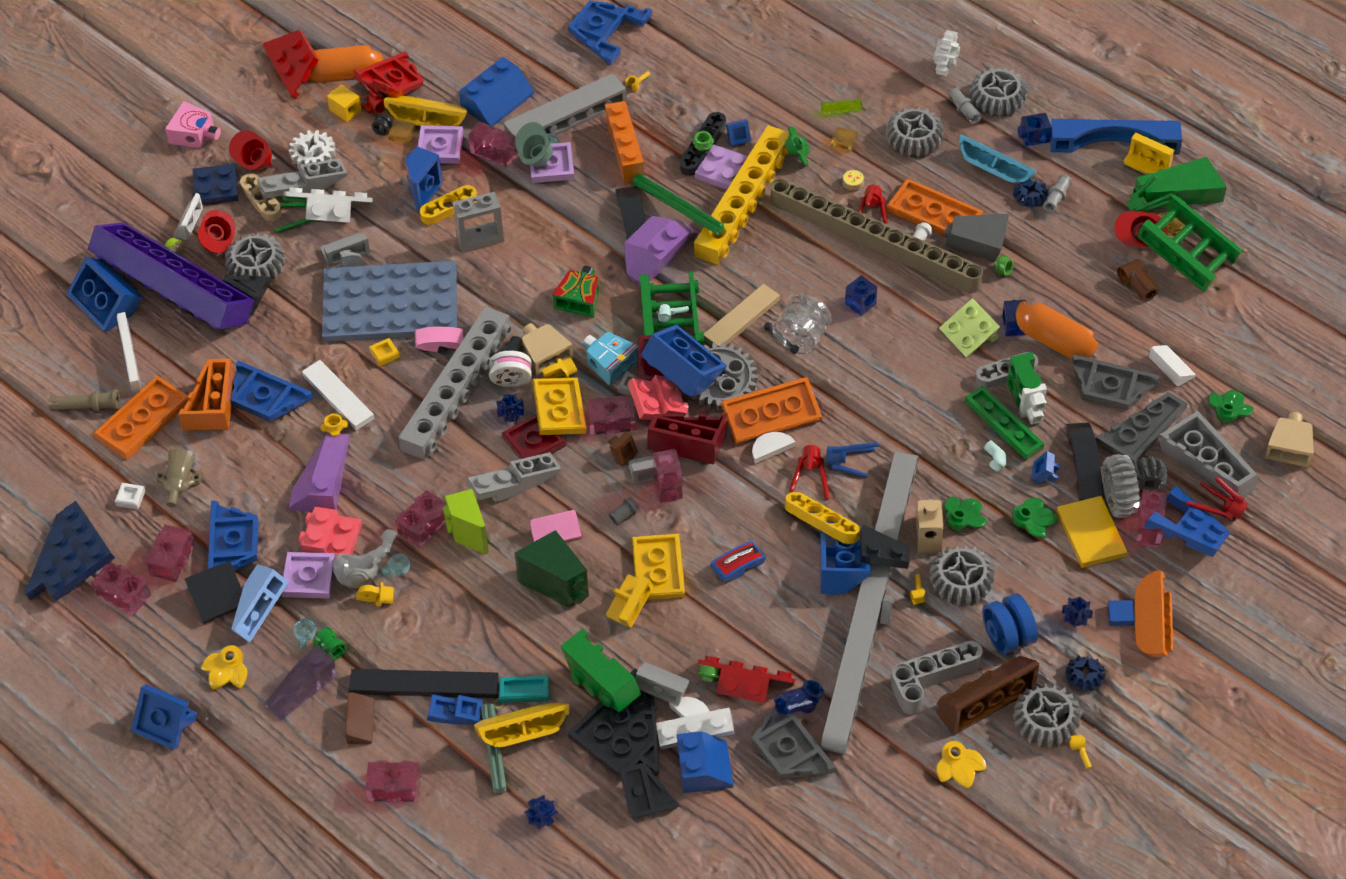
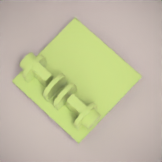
M973 298L939 327L966 358L986 340L996 341L998 338L997 330L1001 328Z

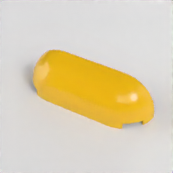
M390 96L384 99L385 108L388 109L394 120L417 126H459L467 112L464 107L409 96H399L397 98Z
M542 704L477 722L474 725L475 731L482 741L495 747H505L553 734L560 729L559 727L564 722L566 715H569V704Z

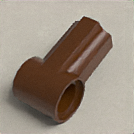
M1140 259L1117 268V275L1123 285L1129 284L1142 301L1148 302L1158 294L1159 288L1147 275L1146 267Z

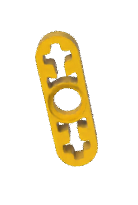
M464 185L424 204L420 208L421 221L424 224L433 225L454 215L453 206L447 208L443 205L447 202H455L477 196L476 188L471 185Z

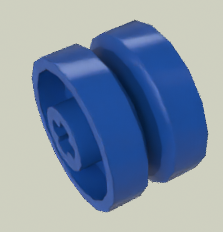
M1015 593L1003 598L1002 603L997 600L983 606L982 618L991 643L998 653L1006 655L1016 651L1018 645L1023 648L1037 643L1038 629L1035 618L1028 603L1020 594Z

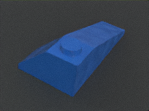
M820 530V594H846L870 576V564L860 562V540L854 544H845Z

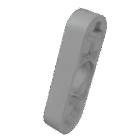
M1033 354L1035 357L1034 372H1036L1038 366V358L1035 354ZM1010 357L979 367L976 371V384L979 387L983 385L987 389L1006 383L1008 374L1003 373L1001 368L1009 367Z

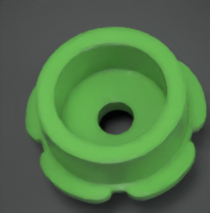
M706 131L696 133L693 139V145L700 151L709 150L714 143L711 134Z
M1002 255L995 260L994 269L998 276H1008L1013 269V260L1008 258L1007 255Z
M700 665L699 672L697 671V674L701 675L700 680L715 683V678L720 677L718 676L720 668Z

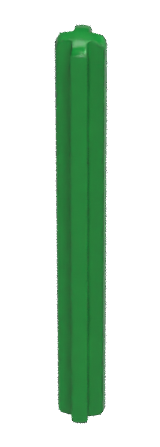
M637 174L636 177H633L632 181L636 187L713 233L720 235L724 232V223L645 176Z

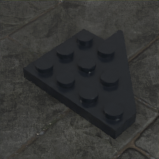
M635 668L630 674L635 677L638 670ZM641 690V695L620 712L611 706L609 708L600 701L568 732L569 739L619 778L618 770L620 768L645 763L653 775L656 777L659 775L655 698L653 695Z

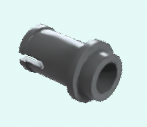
M632 497L629 499L625 498L623 504L609 513V518L616 526L620 525L630 515L637 514L639 505Z

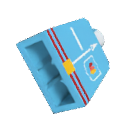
M606 332L598 340L589 335L583 342V346L587 349L588 365L609 386L638 362L637 345L610 332Z

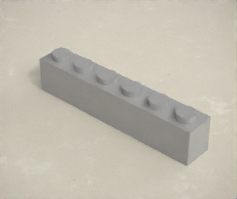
M613 73L602 77L595 82L504 122L505 138L518 153L515 139L519 129L529 122L541 124L548 139L604 114L605 104L622 101L627 103L626 88Z

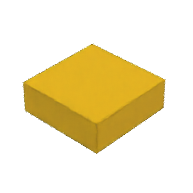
M390 338L369 347L370 353L380 367L400 358L399 352Z

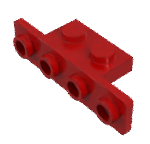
M705 655V660L698 659L697 663L721 668L716 693L766 703L770 679L794 684L797 679L791 678L792 673L777 670V675L767 673L768 668L753 665V670L743 668L744 663L729 660V665L719 663L720 658Z

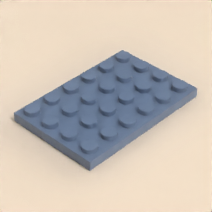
M456 261L324 268L323 342L415 337V330L421 328H457Z

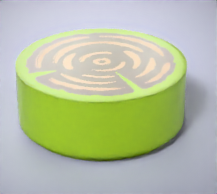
M170 238L164 246L180 256L184 250L183 242L176 238Z

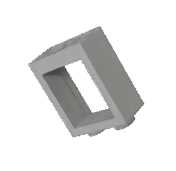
M495 192L452 202L456 237L462 253L504 242L501 207ZM493 213L494 222L465 229L464 220Z

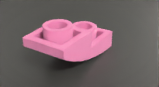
M427 327L415 330V348L425 351L437 352L439 346L457 349L463 341V329Z

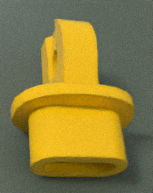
M570 357L564 360L558 358L556 364L542 369V373L545 379L559 378L561 376L569 378L570 375L577 373V368Z
M380 582L379 587L372 585L361 586L356 593V600L375 602L377 607H381L382 603L392 604L394 587L384 586L383 582Z

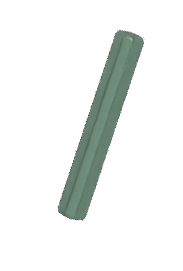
M492 703L482 705L483 720L496 717L495 707ZM486 743L493 792L495 794L504 793L507 789L501 748Z

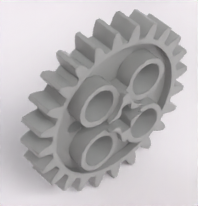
M713 342L710 349L706 344L704 345L707 350L725 363L727 367L704 392L693 396L692 400L700 398V406L706 402L708 403L707 409H710L712 405H716V410L719 411L721 401L752 393V391L756 390L758 379L757 367H754V360H749V353L742 355L741 347L736 351L733 350L734 344H731L729 348H725L724 342L721 343L720 347H717L716 343ZM732 369H737V370H739V371H738V372H733V371H731V370H732Z

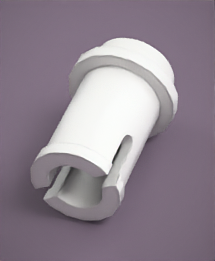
M922 222L916 226V231L912 236L925 241L926 238L932 235V227L928 223Z

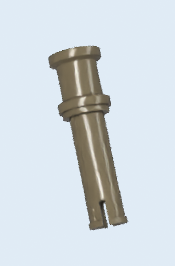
M118 389L106 393L94 391L91 395L50 396L48 402L58 403L48 404L50 411L92 408L95 411H100L102 408L119 410L121 405Z

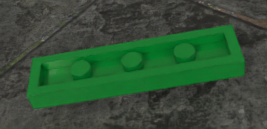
M983 385L965 396V403L1025 460H1028L1044 449V443Z

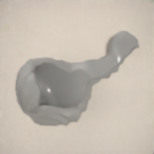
M389 529L385 530L381 536L382 545L367 554L356 556L341 553L335 556L333 559V572L337 581L348 588L356 589L377 577V565L390 553L392 543L398 537L397 532Z

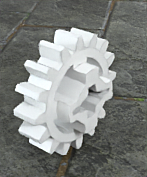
M946 30L944 38L942 40L939 39L933 57L934 63L937 64L935 70L937 75L947 77L951 67L956 66L960 47L957 43V32Z
M310 130L307 131V135L299 133L300 138L294 137V143L289 144L290 158H292L293 164L298 165V168L302 164L327 161L335 157L336 148L332 137H327L326 132L320 135L319 130H316L314 134H311Z

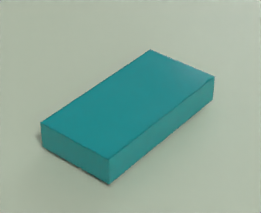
M549 675L499 677L500 703L549 701Z

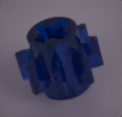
M516 394L503 395L504 397H502L501 401L496 402L497 416H503L505 422H517L520 415L524 416L523 399L518 400Z
M1081 596L1073 599L1069 597L1067 605H1063L1062 613L1065 614L1064 622H1069L1073 627L1082 624L1086 626L1088 619H1091L1093 615V610L1090 609L1091 602H1086Z
M542 795L537 799L533 798L527 802L530 808L524 811V813L527 814L529 824L537 825V828L541 829L545 825L550 826L555 822L552 817L558 811L555 809L553 800H547Z

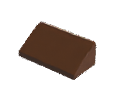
M351 692L348 693L345 730L347 744L372 743L375 698Z

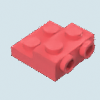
M655 375L651 381L632 378L629 381L628 386L640 419L652 421L654 414H684V416L687 414L688 404L682 400L681 388L674 382L667 380L664 376Z
M315 506L313 513H307L305 524L308 527L306 532L301 531L299 545L302 546V551L305 553H335V556L341 553L352 555L362 527V520L339 516L338 510Z

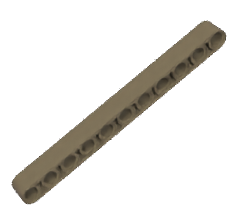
M781 178L772 181L770 201L775 207L963 291L975 293L980 290L983 269L978 264Z

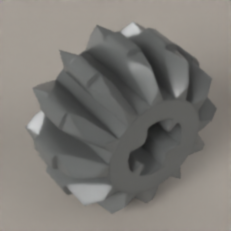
M1142 456L1140 460H1133L1135 472L1137 473L1138 488L1141 493L1145 491L1152 492L1153 489H1160V485L1166 484L1167 469L1160 458H1153V456L1144 458Z

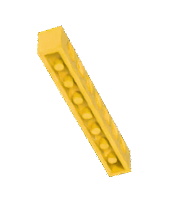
M767 125L711 215L724 223V232L717 235L703 227L694 242V257L719 265L722 258L727 257L730 245L736 242L741 227L744 228L746 226L749 214L754 213L759 198L764 197L767 185L771 184L774 180L777 169H781L786 154H790L785 145V140L789 139L790 136L789 132Z

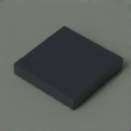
M230 561L184 578L203 624L237 610L242 588Z

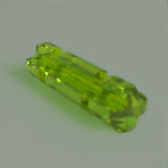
M861 99L821 103L822 114L850 112L851 110L860 111L862 109Z

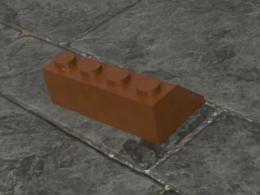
M1018 656L1013 660L1008 659L995 670L984 672L977 680L964 683L957 691L944 694L938 701L936 714L954 736L1017 701L1020 694L1024 695L1026 688L1032 690V687L1037 682L1040 664L1037 660Z

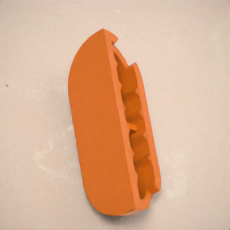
M367 45L314 50L319 61L311 71L308 80L328 82L354 79V69L358 71L383 61V56L381 52L378 53Z
M1023 301L1017 307V324L1031 338L1070 359H1073L1074 354L1090 358L1097 351L1100 342L1094 339V332L1039 302L1036 305H1030Z
M1162 570L1146 575L1139 582L1135 591L1136 644L1142 652L1152 657H1164L1168 655V652L1173 651L1171 592H1166L1163 584L1165 575Z

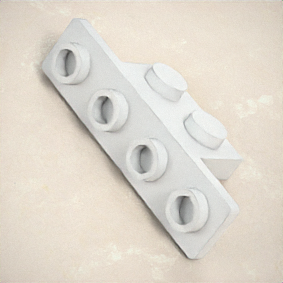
M289 187V191H284L283 195L307 197L305 219L350 222L351 201L372 202L373 198L367 197V193L354 192V196H346V191H333V195L324 194V190L311 189V193H302L303 188Z

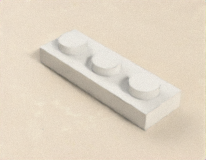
M730 708L656 723L661 750L676 747L677 734L702 731L717 738L735 734Z

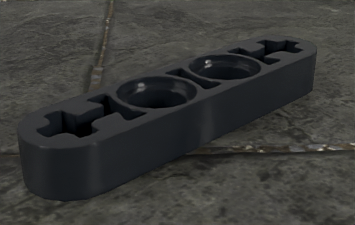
M721 112L709 114L698 132L706 131L713 136V144L716 145L726 128V116ZM693 140L680 159V171L686 176L695 175L698 167L709 152V150H706L702 153H695L693 150L696 148L693 145Z

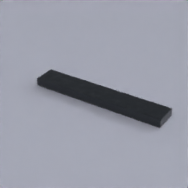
M351 669L349 692L360 695L432 696L433 694L442 697H458V695L471 698H497L499 673Z

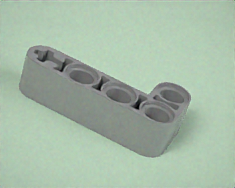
M966 641L895 665L891 674V689L902 711L909 715H915L922 710L924 688L977 671L981 665L982 646L975 641Z

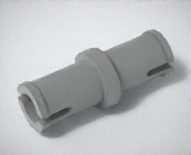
M952 89L949 92L948 98L956 105L957 111L963 114L971 124L979 122L981 114L974 108L973 102L966 98L960 89Z
M1065 174L1060 175L1056 184L1050 188L1049 196L1043 203V208L1047 212H1055L1060 201L1065 199L1066 191L1072 183L1069 176Z

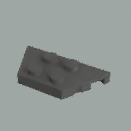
M1075 354L1072 359L1082 399L1124 410H1129L1158 384L1160 375Z
M779 697L770 714H767L764 718L763 725L753 735V745L780 779L833 774L836 769L835 765L783 699Z

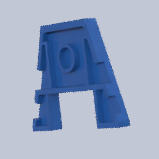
M589 0L568 25V30L607 64L612 65L621 54V48L606 41L624 20L643 27L651 18L652 9L636 10L635 6L628 5L626 8L615 7L613 3Z
M1175 486L1169 493L1166 501L1186 514L1176 525L1155 511L1144 527L1153 530L1154 527L1163 530V536L1170 539L1173 536L1186 541V546L1213 557L1231 532L1208 512L1187 506V501L1196 502L1179 487Z

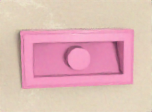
M575 510L535 518L529 521L533 542L554 530L557 531L565 542L582 538Z

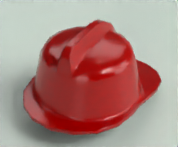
M242 130L232 137L229 143V153L237 163L248 170H262L267 166H272L270 162L272 151L266 140L249 130Z
M211 210L206 213L198 230L200 244L208 251L216 254L226 252L228 246H231L235 234V222L224 211Z
M1124 212L1115 221V234L1126 245L1149 247L1137 237V234L1148 219L1153 224H1156L1161 217L1147 212ZM1166 227L1162 230L1165 234L1167 233Z

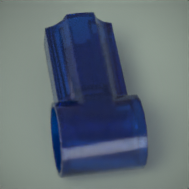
M807 680L800 688L777 694L774 698L775 710L779 715L784 714L785 716L799 711L811 713L820 701L824 689L818 682Z

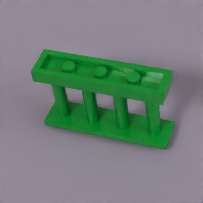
M1174 194L1165 208L1169 212L1156 224H1153L1148 219L1140 228L1137 237L1200 290L1205 292L1216 278L1213 272L1226 259L1234 264L1243 250ZM1176 217L1185 226L1173 238H1170L1162 230ZM1193 231L1203 240L1188 253L1179 244ZM1210 245L1219 255L1205 267L1196 258Z
M689 271V283L654 285V283H649V274L640 275L644 335H652L659 328H669L674 325L679 327L693 326L694 335L690 336L701 345H704V332H699L695 293H699L698 280H694L693 271ZM690 292V300L667 302L651 300V297L655 296V294ZM667 304L670 308L688 306L691 309L692 317L673 318L668 322H660L657 320V317L652 318V314H656L661 305Z

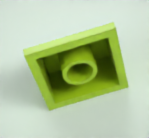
M473 489L445 496L446 506L442 508L446 519L444 521L447 533H452L455 542L483 554L489 553L486 527Z

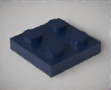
M235 164L193 168L194 195L196 193L200 195L202 205L239 201Z

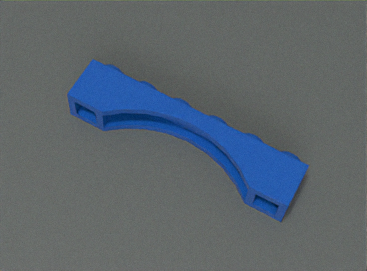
M1051 119L1050 149L1051 152L1072 153L1081 147L1102 141L1131 143L1133 135L1138 133L1174 149V154H1180L1182 144L1181 121Z

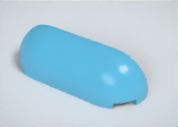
M962 134L960 135L959 144L963 158L1012 183L1028 181L1037 172V170Z

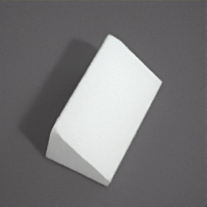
M198 193L194 195L187 205L173 237L186 240L190 237L203 209Z
M1167 345L1150 348L1149 358L1177 387L1196 377V374Z

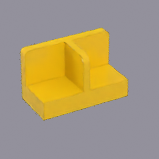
M627 575L620 589L614 588L613 590L615 598L606 613L607 618L631 629L654 588L650 579L644 576L638 579Z

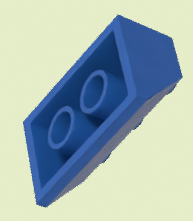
M501 57L459 90L460 106L464 107L468 114L489 128L495 126L534 95L533 88L519 67L504 57Z
M88 257L84 259L66 293L104 332H108L118 325L117 314L125 312L127 319L131 317L143 298L106 260Z
M678 325L652 334L641 354L650 366L658 369L667 380L674 382L681 388L683 393L691 397L704 392L727 367L725 363Z

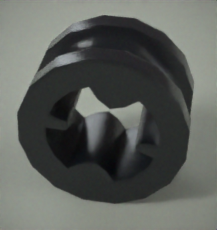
M378 115L372 124V129L376 134L386 136L389 134L393 122L387 116Z

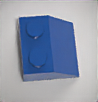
M416 146L407 155L405 165L409 189L416 210L420 212V208L431 200L443 182L439 155Z
M702 731L677 734V752L683 793L733 788L727 741Z

